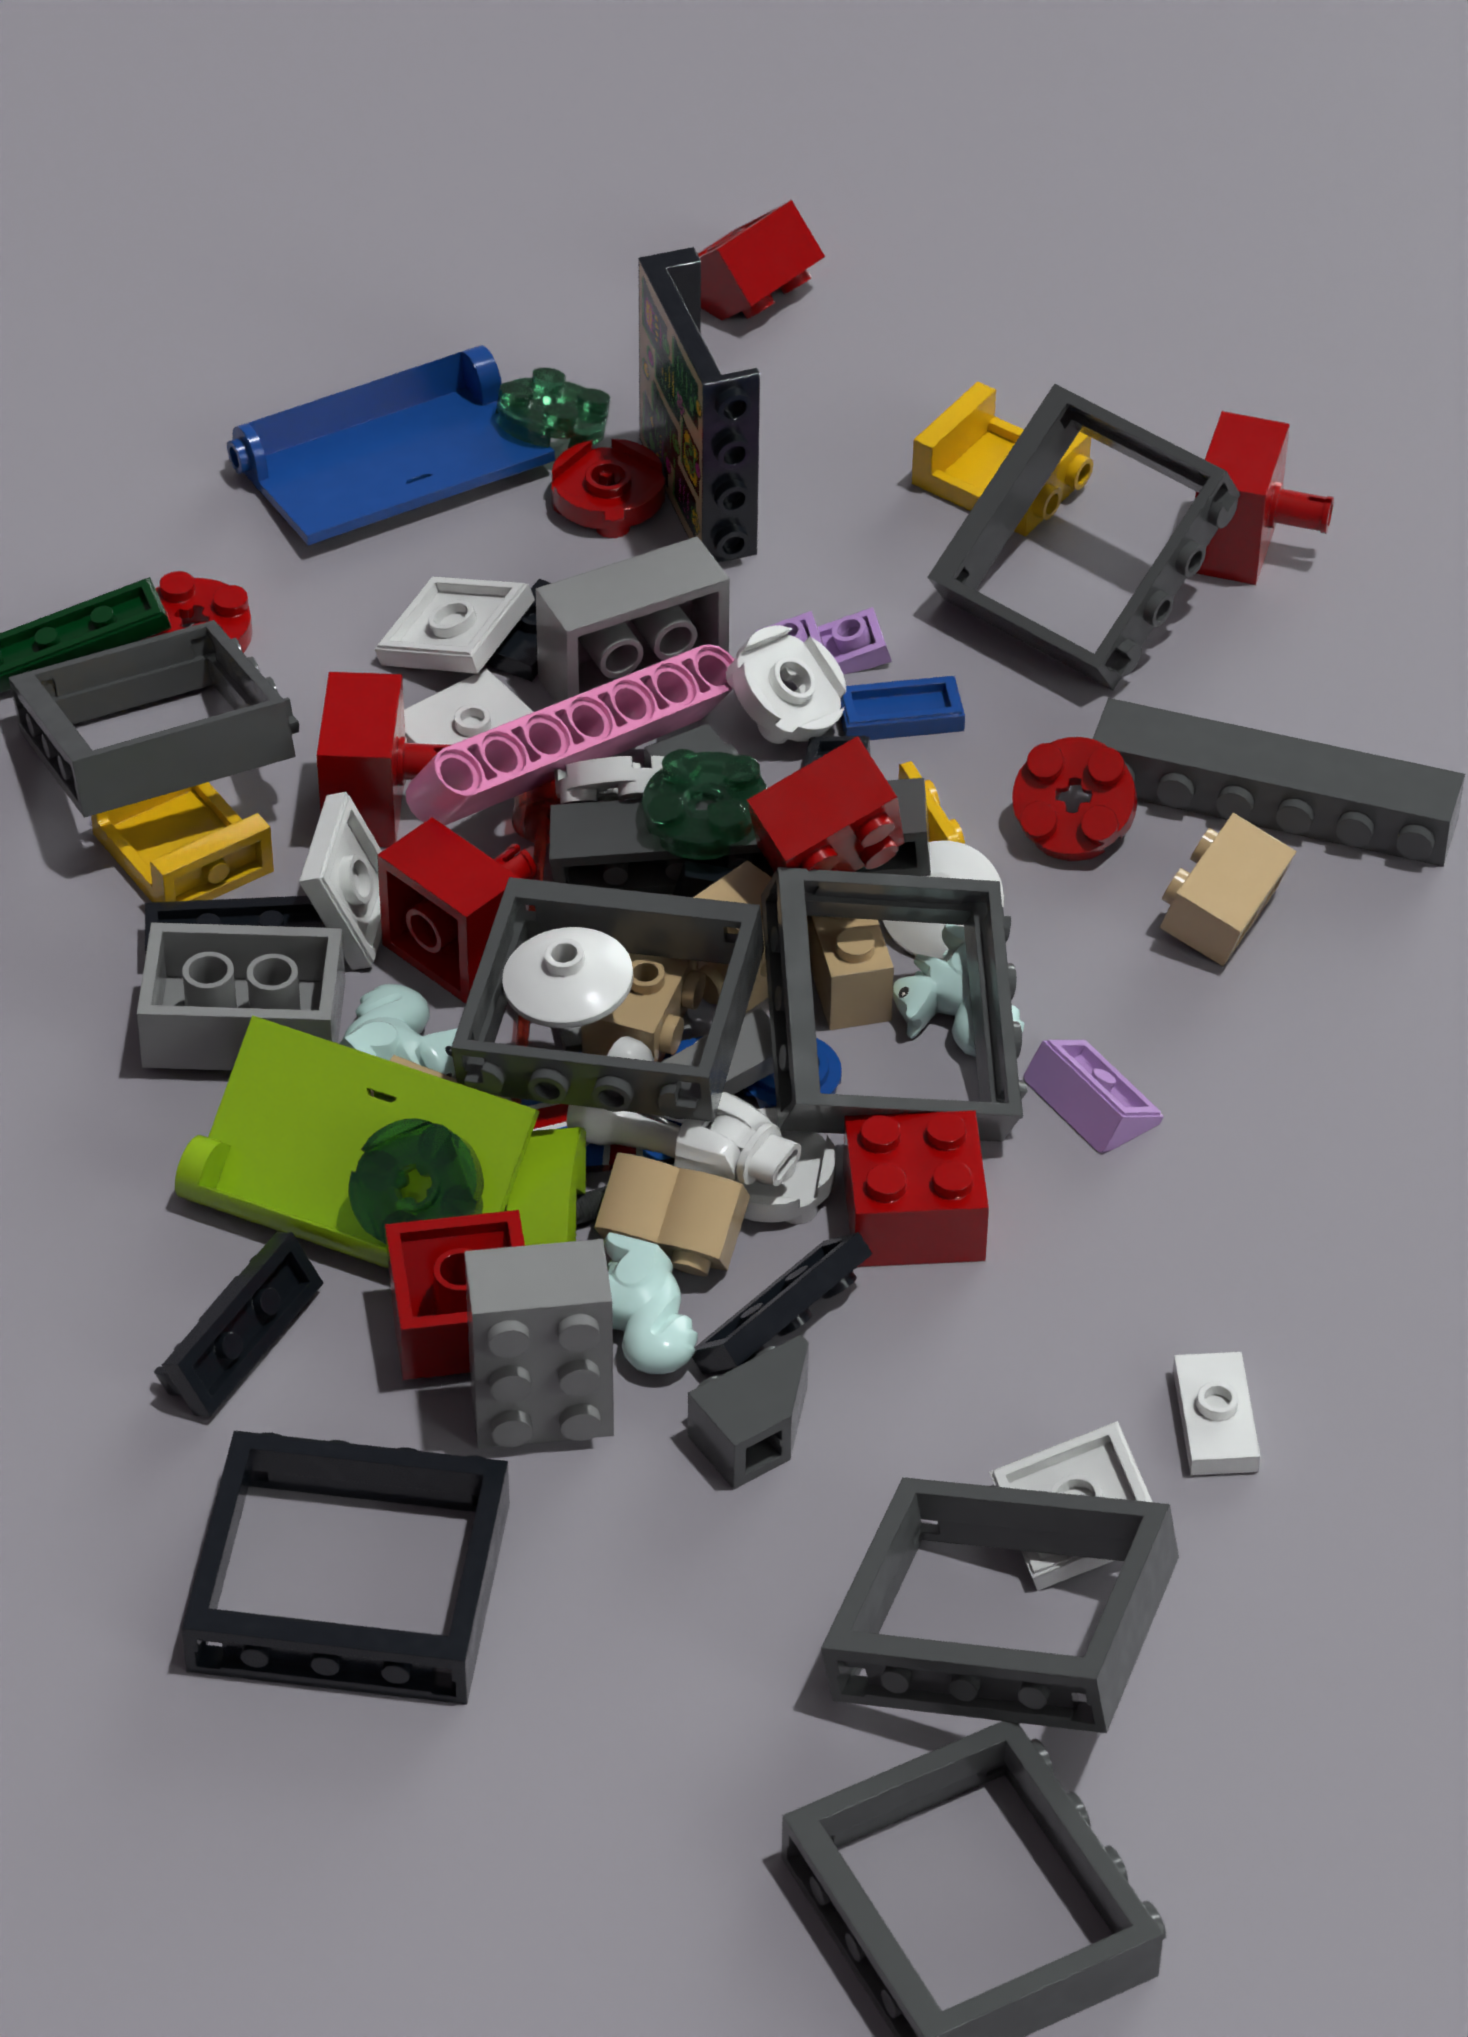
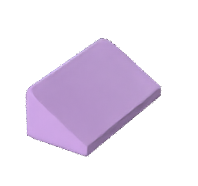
M1043 1040L1024 1073L1025 1082L1096 1151L1101 1153L1111 1151L1158 1126L1164 1118L1161 1111L1086 1040Z

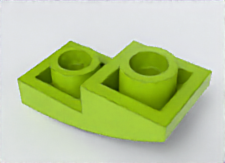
M582 1127L533 1131L509 1196L506 1211L519 1210L525 1246L576 1241V1195L586 1194V1131Z

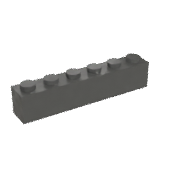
M1108 698L1093 736L1094 740L1114 748L1121 754L1125 765L1133 777L1138 801L1226 820L1230 818L1232 813H1235L1258 827L1443 867L1459 818L1465 774L1112 698Z
M924 778L887 780L898 797L905 843L898 847L896 855L885 864L874 869H866L864 866L855 872L911 876L931 875L929 821ZM763 790L551 805L549 860L553 882L657 894H673L685 860L732 869L737 868L748 860L766 874L773 876L774 871L757 846L747 799Z

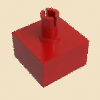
M1221 411L1205 460L1226 470L1241 495L1238 498L1237 509L1232 520L1224 528L1217 530L1206 547L1204 561L1196 574L1256 585L1277 523L1316 530L1327 534L1333 512L1334 497H1324L1284 489L1283 482L1290 428L1289 423ZM1195 492V499L1199 494L1198 492Z
M329 672L317 749L320 814L326 795L347 792L379 847L386 848L397 841L403 789L406 780H413L439 751L450 746V744L407 743V738L405 737L402 674Z
M431 817L377 855L382 945L466 1004L509 877L532 880L537 874V868L529 852L525 848L520 851V845L511 844L503 853L492 859Z

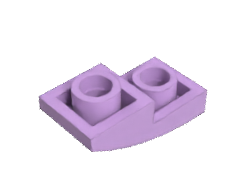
M873 607L821 626H817L812 611L770 625L793 628L787 635L794 636L803 642L809 636L820 642L835 658L843 674L858 672L892 662Z

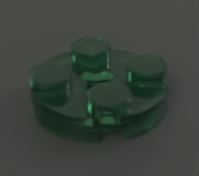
M540 367L533 370L532 378L515 379L500 385L495 415L500 413L498 424L506 433L529 444L550 448L551 438L569 439L568 448L593 440L594 446L605 437L611 397L602 390L585 388L565 381V374L557 369Z
M678 749L670 752L662 760V769L650 778L643 792V812L645 825L649 833L651 834L652 831V833L658 836L661 847L669 853L696 860L716 859L730 854L729 845L741 841L746 836L748 844L751 843L756 837L747 799L767 788L761 776L760 765L757 760L747 755L736 756L723 752L695 753L688 749ZM701 801H717L710 803L707 810L696 809V804Z
M411 1118L399 1120L382 1127L366 1141L361 1149L364 1154L358 1161L356 1172H351L349 1198L354 1215L367 1233L386 1244L385 1224L482 1214L483 1211L482 1193L484 1178L479 1159L466 1140L444 1125ZM417 1169L421 1176L431 1177L432 1181L431 1187L426 1190L427 1197L419 1203L413 1197L403 1198L401 1189L410 1184L408 1173Z

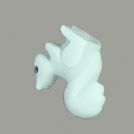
M946 924L942 930V939L949 950L944 952L943 960L920 954L914 957V964L921 971H917L914 976L899 978L895 981L893 985V999L907 1023V1036L909 1038H915L936 1013L955 1016L952 1033L956 1044L965 1054L976 1057L964 927ZM1012 1005L1013 1021L1020 1023L1023 1032L1025 1023L1020 1020V1010Z
M384 984L361 997V1004L355 1011L358 1019L349 1026L339 1044L386 1060H390L393 1055H396L444 1075L454 1077L455 1068L451 1046L458 1028L421 1036L420 1033H422L427 1024L430 1013L426 999L419 992L400 984Z
M609 1232L604 1240V1249L612 1259L608 1263L607 1269L612 1296L613 1329L625 1331L622 1342L624 1356L638 1371L648 1374L672 1373L686 1365L696 1351L695 1345L698 1338V1333L693 1330L692 1319L686 1315L678 1314L681 1303V1291L672 1274V1262L658 1244Z

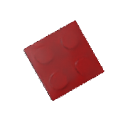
M858 736L747 799L757 846L774 873L778 867L807 869L808 871L816 869L855 872L864 866L866 869H874L893 858L898 852V847L905 843L898 797Z
M976 1110L845 1116L843 1176L850 1234L859 1232L873 1253L858 1267L986 1261L989 1204Z

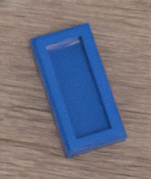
M955 676L846 686V693L840 698V709L844 708L840 719L845 736L869 737V740L960 732L965 729V713Z

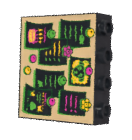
M694 247L638 258L639 439L643 446L649 448L659 457L662 463V474L665 478V492L689 539L698 536L718 563L757 555L760 372L758 368L722 375L701 335V260Z

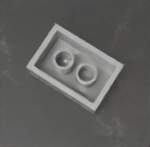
M696 536L536 588L538 679L554 702L558 703L701 645L712 644L721 647L729 653L730 578L699 537Z
M151 922L136 1013L142 1068L232 1070L252 1015L338 1043L346 982L342 928Z
M603 1239L464 1251L470 1388L478 1449L500 1446L517 1447L523 1444L563 1440L583 1441L595 1437L614 1436L612 1296Z

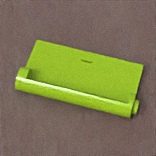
M252 1015L209 1136L196 1135L192 1138L180 1158L175 1176V1192L178 1197L280 1232H292L297 1238L389 1269L385 1224L503 1212L505 1210L540 1111ZM371 1090L374 1091V1097L371 1095Z

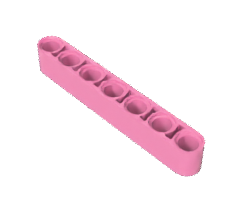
M712 644L701 645L445 747L409 783L406 790L407 804L411 812L422 822L433 817L443 825H447L554 781V771L556 769L566 771L567 764L612 757L700 721L733 690L726 680V670L734 661V658L719 646Z

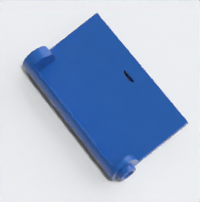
M479 345L236 426L232 432L233 440L227 442V452L234 470L238 474L245 473L247 478L307 545L555 461V451L503 399L502 381L498 366L493 355L484 345Z

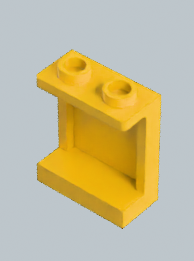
M977 381L913 440V485L969 511L972 510L1024 431V429L995 416L996 389ZM1081 432L1077 434L1014 532L1026 537L1040 522L1049 520L1057 511L1060 503L1075 489L1080 490L1086 485L1093 470V460L1090 458L1091 437Z
M209 782L91 816L93 835L151 902L212 900L274 872L271 827L259 813L241 819Z

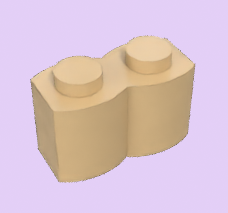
M617 1153L594 1228L603 1239L610 1232L658 1244L663 1252L671 1257L670 1260L673 1268L696 1276H707L710 1268L728 1271L750 1195L743 1184L724 1177L678 1168L637 1155Z

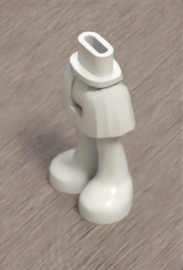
M629 1036L620 1037L607 1054V1056L654 1061L651 1050L640 1040ZM722 1092L714 1122L653 1115L682 1123L681 1128L660 1123L635 1112H613L601 1108L569 1105L567 1111V1128H584L586 1131V1142L596 1145L617 1144L662 1153L675 1159V1167L701 1171L736 1181L738 1178L739 1183L751 1185L759 1179L776 1187L779 1186L795 1167L801 1156L800 1144L783 1138L780 1128L773 1124L763 1113L744 1100L727 1092Z

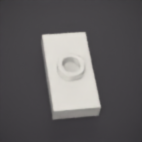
M1242 1352L1174 1355L1173 1375L1190 1475L1259 1472L1261 1456Z

